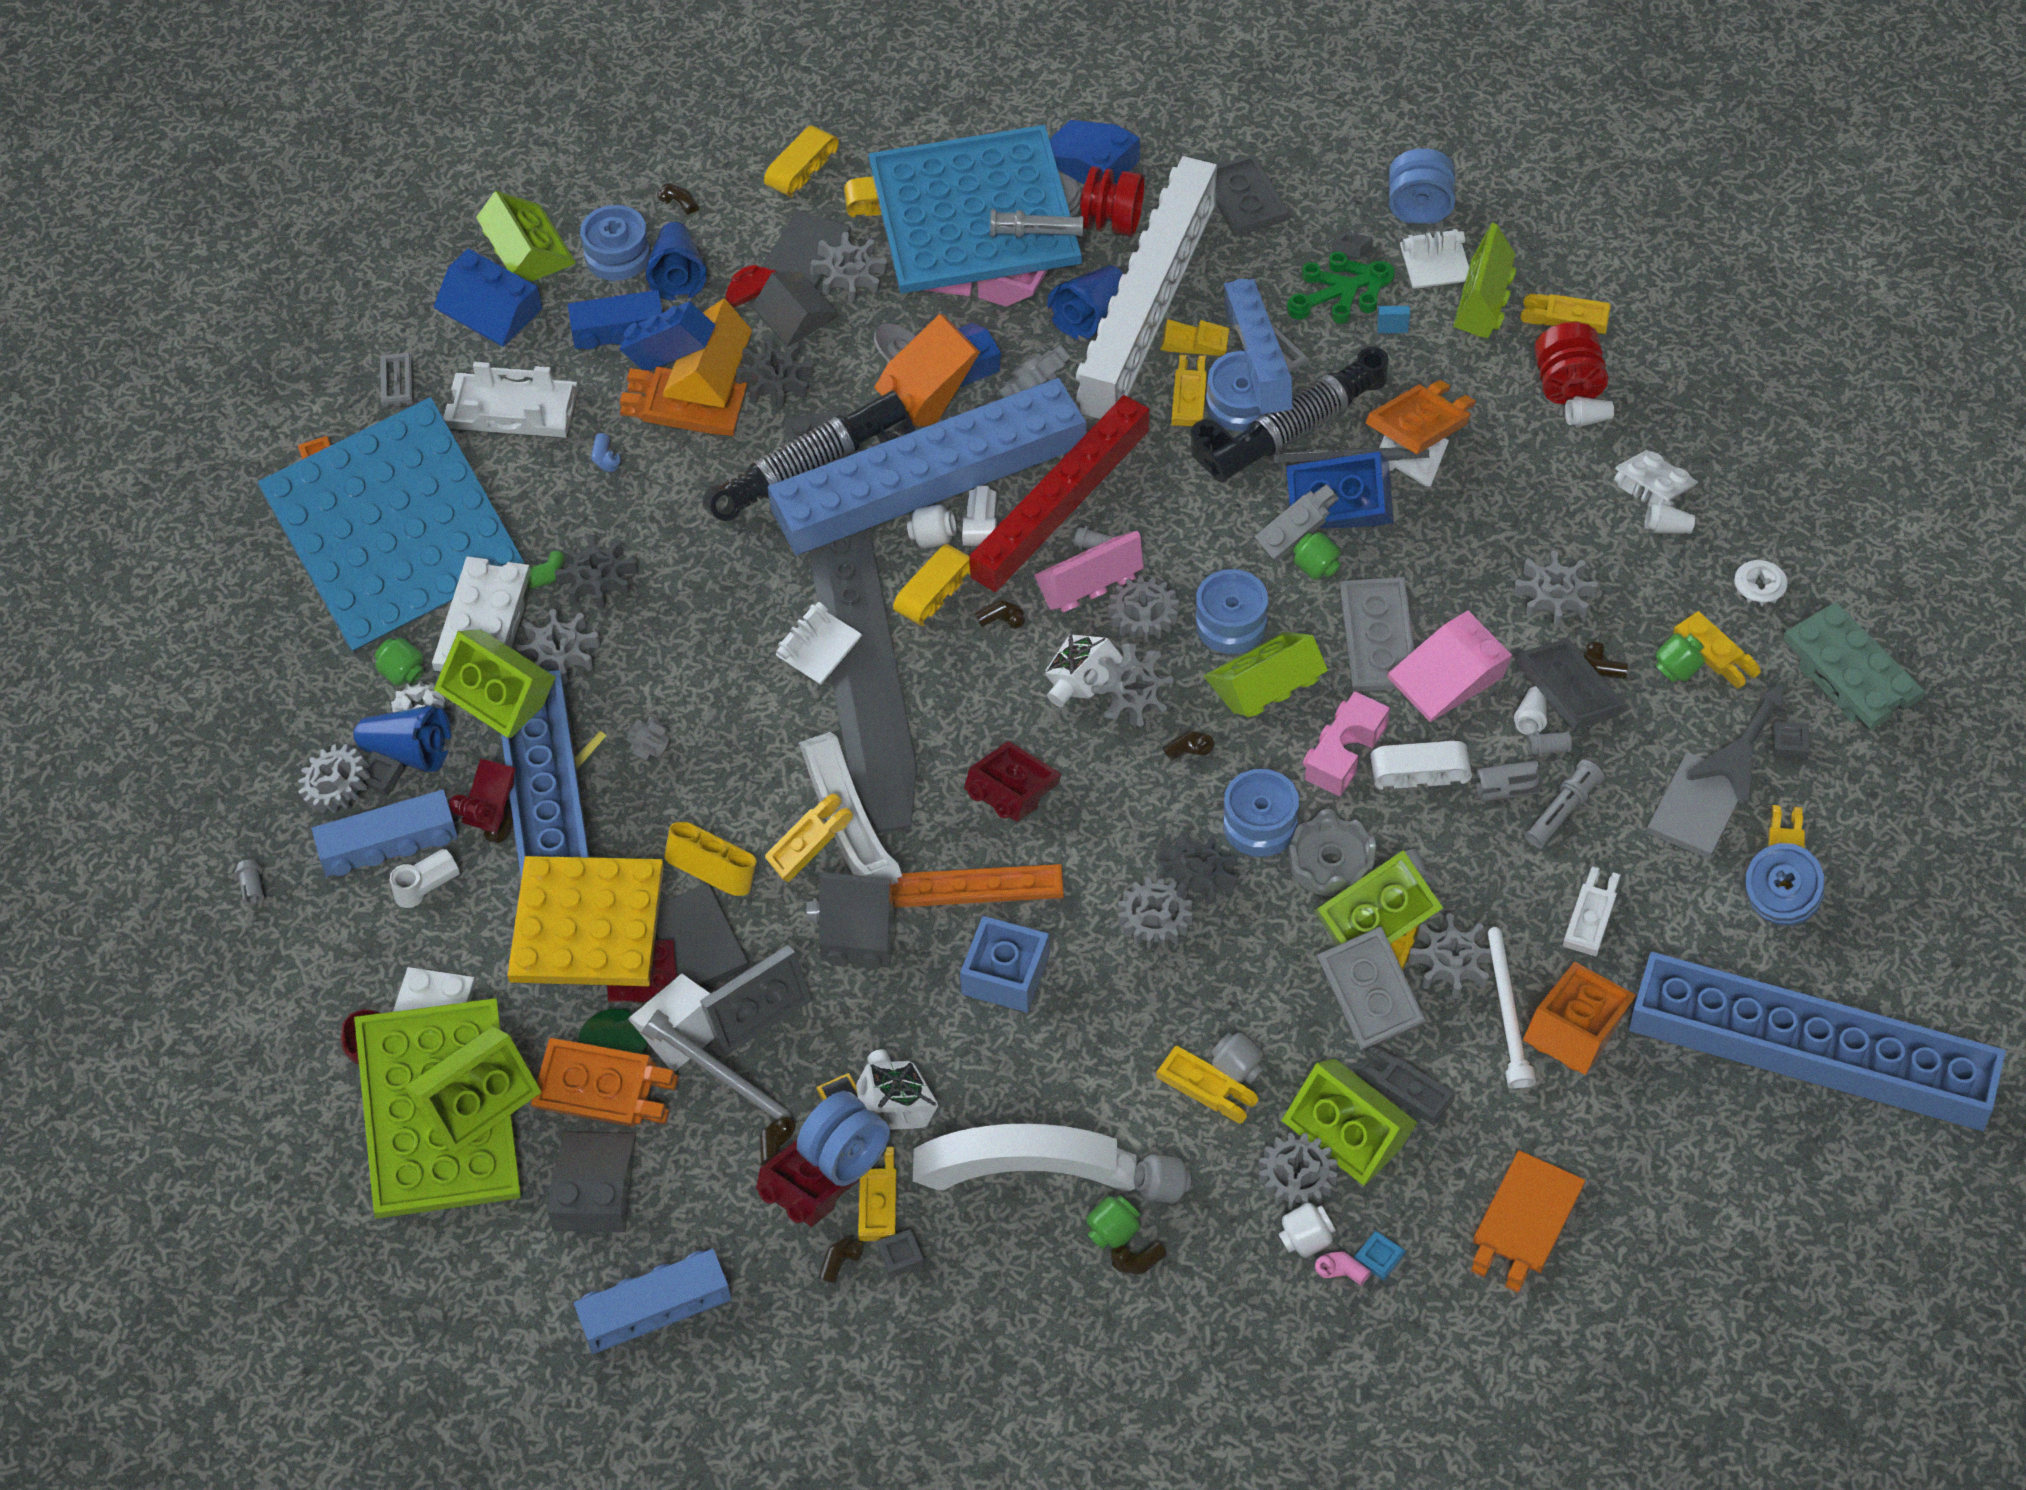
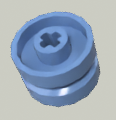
M1420 148L1406 151L1396 157L1389 167V207L1393 215L1406 223H1437L1448 217L1455 208V167L1451 159L1442 152Z
M607 205L594 210L584 219L580 228V238L584 249L585 263L589 271L598 278L609 281L625 280L636 276L647 266L650 258V245L647 239L646 223L639 212L623 205Z
M1236 351L1223 355L1214 362L1209 370L1205 406L1209 417L1228 430L1246 431L1249 423L1264 415L1260 413L1255 399L1245 351Z
M1229 569L1210 574L1201 582L1196 593V632L1205 645L1221 653L1239 654L1253 649L1263 640L1267 630L1268 593L1261 580L1249 572Z
M1252 769L1240 773L1230 781L1224 795L1223 831L1228 842L1239 852L1252 857H1268L1285 850L1291 844L1298 824L1299 794L1293 782L1283 774L1270 769Z
M1777 843L1764 848L1752 859L1746 872L1747 896L1753 910L1762 919L1779 926H1795L1808 921L1819 910L1824 899V874L1819 861L1807 849L1795 844ZM1783 881H1788L1791 883L1792 888L1786 890L1784 886L1779 887V885Z
M841 1091L826 1098L810 1113L798 1135L797 1150L809 1163L819 1167L823 1175L835 1185L846 1186L864 1176L878 1161L889 1140L890 1127L874 1111L867 1110L865 1104L854 1094Z

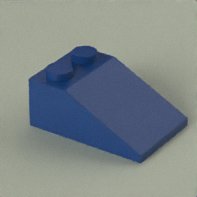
M1070 120L1049 139L1057 169L1082 184L1086 182L1092 166L1101 167L1102 178L1106 169H1113L1114 182L1117 183L1122 171L1129 172L1140 161V138L1115 124Z
M1380 451L1286 466L1289 506L1310 491L1313 494L1326 484L1338 496L1339 500L1327 509L1330 514L1325 518L1326 522L1319 528L1370 527L1394 523L1389 462Z

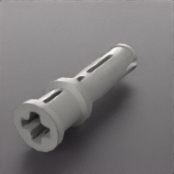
M991 209L990 237H995L996 234H1013L1016 238H1021V236H1024V233L1082 236L1083 216L1025 215V212H1022V210H1017L1016 213L997 212L996 209Z
M1581 760L1577 764V770L1571 778L1565 779L1560 784V794L1525 834V839L1529 843L1542 849L1546 841L1563 823L1576 806L1583 805L1588 800V793L1593 787L1600 785L1604 781V773L1593 762ZM1557 811H1559L1558 814L1554 817V819L1549 823V825H1546L1549 822V820L1554 816V814Z

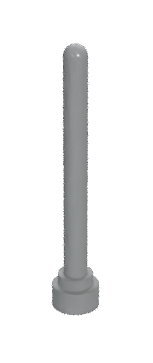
M656 1010L641 1031L642 1034L652 1041L655 1038L660 1042L665 1040L775 1119L783 1116L791 1117L789 1110L671 1028L673 1024L668 1021L669 1017L660 1010Z

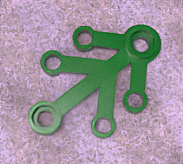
M1333 252L1329 256L1330 270L1333 272L1346 271L1358 276L1351 278L1321 271L1317 263L1308 262L1302 268L1303 280L1308 283L1318 282L1331 286L1308 296L1302 293L1292 295L1287 301V314L1293 319L1302 320L1311 314V307L1341 296L1339 303L1335 304L1332 308V320L1338 324L1347 323L1350 320V308L1356 292L1359 288L1368 285L1367 292L1362 293L1359 297V309L1364 313H1372L1377 308V297L1381 287L1387 286L1394 280L1395 270L1391 264L1385 261H1373L1367 265L1347 260V256L1343 252Z

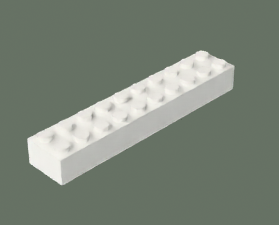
M1182 156L1178 167L1172 168L1169 176V186L1162 189L1159 207L1152 210L1149 228L1147 231H1142L1139 249L1137 252H1133L1130 257L1129 271L1127 274H1122L1118 285L1119 292L1117 296H1112L1110 299L1107 317L1100 320L1096 341L1091 340L1087 350V360L1085 364L1080 363L1078 367L1076 381L1080 382L1076 400L1080 402L1081 414L1101 419L1123 395H1129L1215 208L1217 164Z

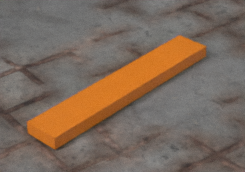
M1061 864L901 873L902 876L897 878L898 882L891 885L894 908L1064 898Z

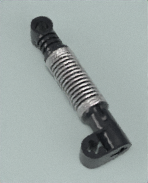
M1379 347L1362 349L1355 362L1337 373L1330 372L1316 380V382L1292 396V410L1261 415L1249 423L1246 431L1234 438L1220 424L1208 419L1196 422L1191 429L1192 456L1218 482H1224L1264 455L1270 457L1286 448V446L1303 437V435L1338 415V413L1351 405L1352 399L1366 390L1371 391L1382 388L1387 382L1388 354Z
M891 390L846 416L838 415L833 417L827 423H823V427L819 425L818 429L814 428L813 432H808V435L799 436V441L794 439V443L789 442V446L785 444L784 449L779 447V451L774 450V454L770 453L769 457L765 455L764 459L760 458L754 461V463L750 464L748 471L745 472V476L740 474L738 479L733 478L731 483L728 481L723 485L710 487L703 496L704 509L721 521L732 520L744 509L743 505L748 507L751 505L750 501L752 503L757 502V497L759 499H769V485L842 459V457H847L849 454L857 451L861 443L877 435L881 444L898 438L897 434L890 431L885 432V430L900 421L899 425L893 427L896 432L906 435L916 431L899 396ZM725 495L728 498V504L723 510L719 511L716 508V502L721 496Z

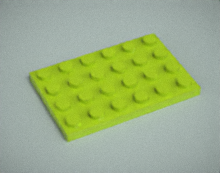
M497 998L354 1017L375 1219L521 1199L511 1115L453 1154L421 1116L405 1089L406 1085L492 1026L500 1030Z

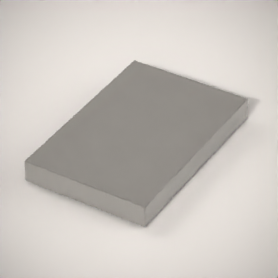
M1686 752L1647 827L1646 833L1711 859L1739 800L1730 780L1725 776L1688 780L1686 778L1688 771L1706 759Z
M1378 927L1317 955L1361 1052L1369 1049L1371 1046H1377L1426 1024L1423 1013L1382 927Z

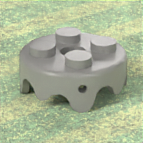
M1324 809L1313 820L1297 826L1291 844H1289V866L1291 873L1300 885L1312 893L1335 897L1372 872L1376 850L1375 838L1368 835L1359 820L1343 821L1337 817L1332 809ZM1331 853L1339 856L1341 860L1337 863H1327L1322 857Z

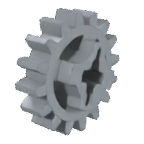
M1139 576L1137 583L1126 579V587L1117 585L1115 587V594H1110L1108 617L1111 618V626L1113 628L1119 627L1121 636L1128 632L1131 633L1132 641H1135L1138 635L1143 636L1145 642H1148L1149 635L1153 634L1157 639H1160L1161 630L1170 633L1172 631V623H1177L1179 600H1175L1176 592L1174 590L1167 591L1166 582L1157 585L1155 577H1152L1149 582H1144L1143 577Z
M335 744L332 745L331 751L328 753L321 749L318 759L311 757L309 759L312 764L310 768L305 767L301 770L306 777L298 780V784L302 787L299 790V794L313 810L316 808L323 814L328 808L333 814L336 813L339 805L347 809L348 801L351 798L357 801L359 799L356 794L358 790H366L367 786L363 783V780L370 778V774L366 770L370 766L356 748L351 749L347 744H344L340 750Z
M1146 877L1145 885L1143 886L1137 882L1132 883V892L1124 890L1123 901L1118 902V923L1123 926L1125 937L1134 934V944L1137 945L1144 940L1146 941L1147 949H1151L1154 942H1158L1161 949L1165 948L1166 940L1177 944L1178 933L1186 936L1188 934V925L1192 924L1193 920L1192 900H1187V891L1183 898L1176 895L1177 882L1173 881L1167 886L1164 885V878L1158 879L1157 883H1152L1151 879ZM1138 904L1139 907L1136 909V914L1133 915V909ZM1175 911H1178V916L1173 922L1172 916L1175 915Z
M1288 1133V1141L1286 1142L1276 1137L1274 1139V1148L1266 1146L1264 1148V1158L1259 1159V1170H1261L1259 1172V1183L1265 1184L1264 1194L1267 1196L1275 1193L1274 1204L1276 1205L1280 1204L1283 1200L1288 1201V1210H1292L1295 1203H1300L1302 1206L1309 1201H1313L1317 1206L1321 1205L1322 1195L1330 1197L1332 1185H1336L1337 1173L1335 1172L1337 1170V1160L1330 1159L1332 1149L1328 1147L1321 1150L1320 1138L1315 1139L1312 1143L1308 1142L1307 1133H1303L1300 1140H1295L1293 1133ZM1301 1162V1171L1298 1173L1297 1179H1294L1295 1169L1298 1168V1164Z

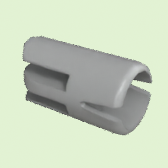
M1538 761L1478 769L1476 771V778H1480L1481 781L1477 782L1476 786L1480 800L1488 802L1540 794L1538 786L1539 774L1537 773L1539 771Z

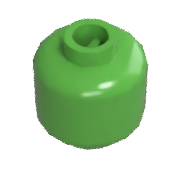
M1308 532L1293 549V552L1296 554L1294 557L1295 565L1313 580H1318L1324 575L1328 579L1331 578L1342 565L1338 561L1341 555L1340 547L1321 532L1313 535Z
M1675 633L1656 652V658L1659 661L1656 667L1672 682L1675 683L1677 680L1686 682L1704 665L1706 659L1701 650L1705 646L1691 633L1687 637Z
M404 638L387 639L374 655L376 670L395 686H402L406 682L412 685L424 672V669L421 668L424 661L423 654Z
M1121 1195L1117 1198L1106 1196L1086 1217L1087 1224L1092 1229L1087 1235L1102 1250L1107 1245L1112 1249L1125 1246L1140 1230L1138 1218L1141 1214Z

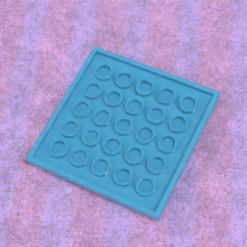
M1045 125L868 153L871 173L900 294L1082 264V255L1076 235L1024 233V236H1021V238H1016L1013 234H996L995 237H990L991 209H996L997 212L1016 213L1017 210H1022V212H1025V215L1071 217Z
M431 397L258 481L261 492L352 652L452 602L466 557L488 559L490 565L501 567L506 565L507 562L524 564L521 555Z

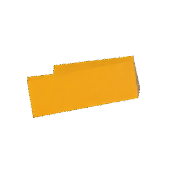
M724 298L702 312L715 324L705 348L675 361L663 391V397L725 408L736 382V369L741 368L743 365L741 362L742 350L749 343L752 329Z

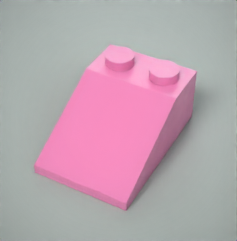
M1468 610L1439 628L1388 673L1387 678L1429 722H1432L1503 678L1512 654Z

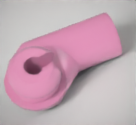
M1343 1251L1324 1254L1315 1262V1270L1323 1278L1348 1276L1358 1285L1362 1286L1371 1275V1271Z

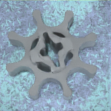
M843 232L841 246L831 247L824 240L819 241L818 255L826 259L822 261L812 260L810 274H824L828 277L823 281V294H829L834 287L844 288L848 292V301L853 302L855 301L856 287H866L874 294L878 292L879 279L871 274H884L887 260L885 258L876 260L869 257V255L873 254L874 240L869 239L861 247L853 246L848 240L849 233Z
M1061 344L1052 351L1048 350L1042 356L1040 353H1036L1012 371L1015 377L1005 382L1004 387L998 392L1005 398L1051 381L1057 377L1054 372L1065 365L1064 362L1071 357Z
M1552 551L1549 562L1550 566L1539 567L1531 559L1525 561L1523 573L1532 578V580H1517L1515 582L1514 595L1517 597L1526 595L1534 599L1527 603L1526 616L1528 618H1532L1539 610H1548L1554 616L1553 625L1559 627L1561 625L1562 612L1565 610L1574 611L1580 618H1586L1589 605L1587 602L1582 601L1580 597H1595L1598 583L1596 581L1583 582L1578 579L1584 575L1586 564L1584 560H1579L1573 567H1563L1558 563L1559 553Z
M551 609L549 610L551 622L548 626L537 628L530 622L524 624L527 638L533 639L534 642L529 645H518L517 652L527 659H537L535 664L546 671L552 669L560 670L562 682L567 684L568 677L566 671L569 667L580 665L587 671L593 669L591 656L582 652L588 648L600 647L599 636L595 631L589 634L579 633L586 628L585 618L582 613H578L572 622L563 624L559 622L556 610ZM558 641L561 643L560 650H556V643Z
M1123 643L1121 645L1123 660L1119 665H1116L1111 658L1101 657L1098 660L1099 665L1104 666L1108 670L1109 679L1103 686H1092L1091 692L1094 694L1108 692L1110 694L1112 704L1104 712L1105 718L1117 719L1120 711L1123 708H1127L1130 714L1129 724L1141 727L1144 725L1142 710L1147 704L1154 711H1166L1167 706L1158 701L1156 690L1163 683L1172 684L1174 678L1164 675L1157 677L1154 674V663L1161 657L1159 651H1147L1145 658L1139 662L1135 656L1136 645ZM1136 681L1141 682L1140 684L1134 685L1129 689L1124 688L1125 685H1131V683H1134Z
M1448 913L1444 922V932L1436 933L1431 931L1426 924H1420L1417 938L1425 942L1428 948H1412L1409 953L1408 963L1411 965L1423 963L1431 969V971L1424 974L1422 982L1424 989H1429L1435 980H1446L1452 986V998L1458 999L1462 989L1460 981L1464 979L1475 981L1480 988L1486 987L1489 974L1481 970L1477 964L1482 962L1493 964L1490 948L1484 949L1475 943L1476 940L1481 938L1483 925L1477 923L1470 932H1460L1454 927V915Z

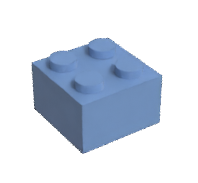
M982 916L960 971L962 995L1028 1013L1050 956L1049 933Z

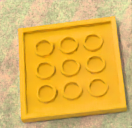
M525 856L507 974L509 983L649 986L664 869L662 859Z

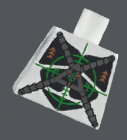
M1070 634L1045 670L1046 676L1054 685L1047 694L1048 699L1056 706L1063 707L1070 697L1086 699L1094 695L1091 692L1092 686H1103L1109 679L1108 670L1104 666L1099 665L1098 660L1101 657L1111 658L1116 665H1119L1123 657L1108 638Z
M883 1049L872 1052L867 1058L869 1064L866 1065L857 1082L858 1099L865 1104L867 1110L874 1111L884 1119L890 1130L914 1129L927 1126L938 1104L915 1064L910 1061L891 1062L888 1052Z

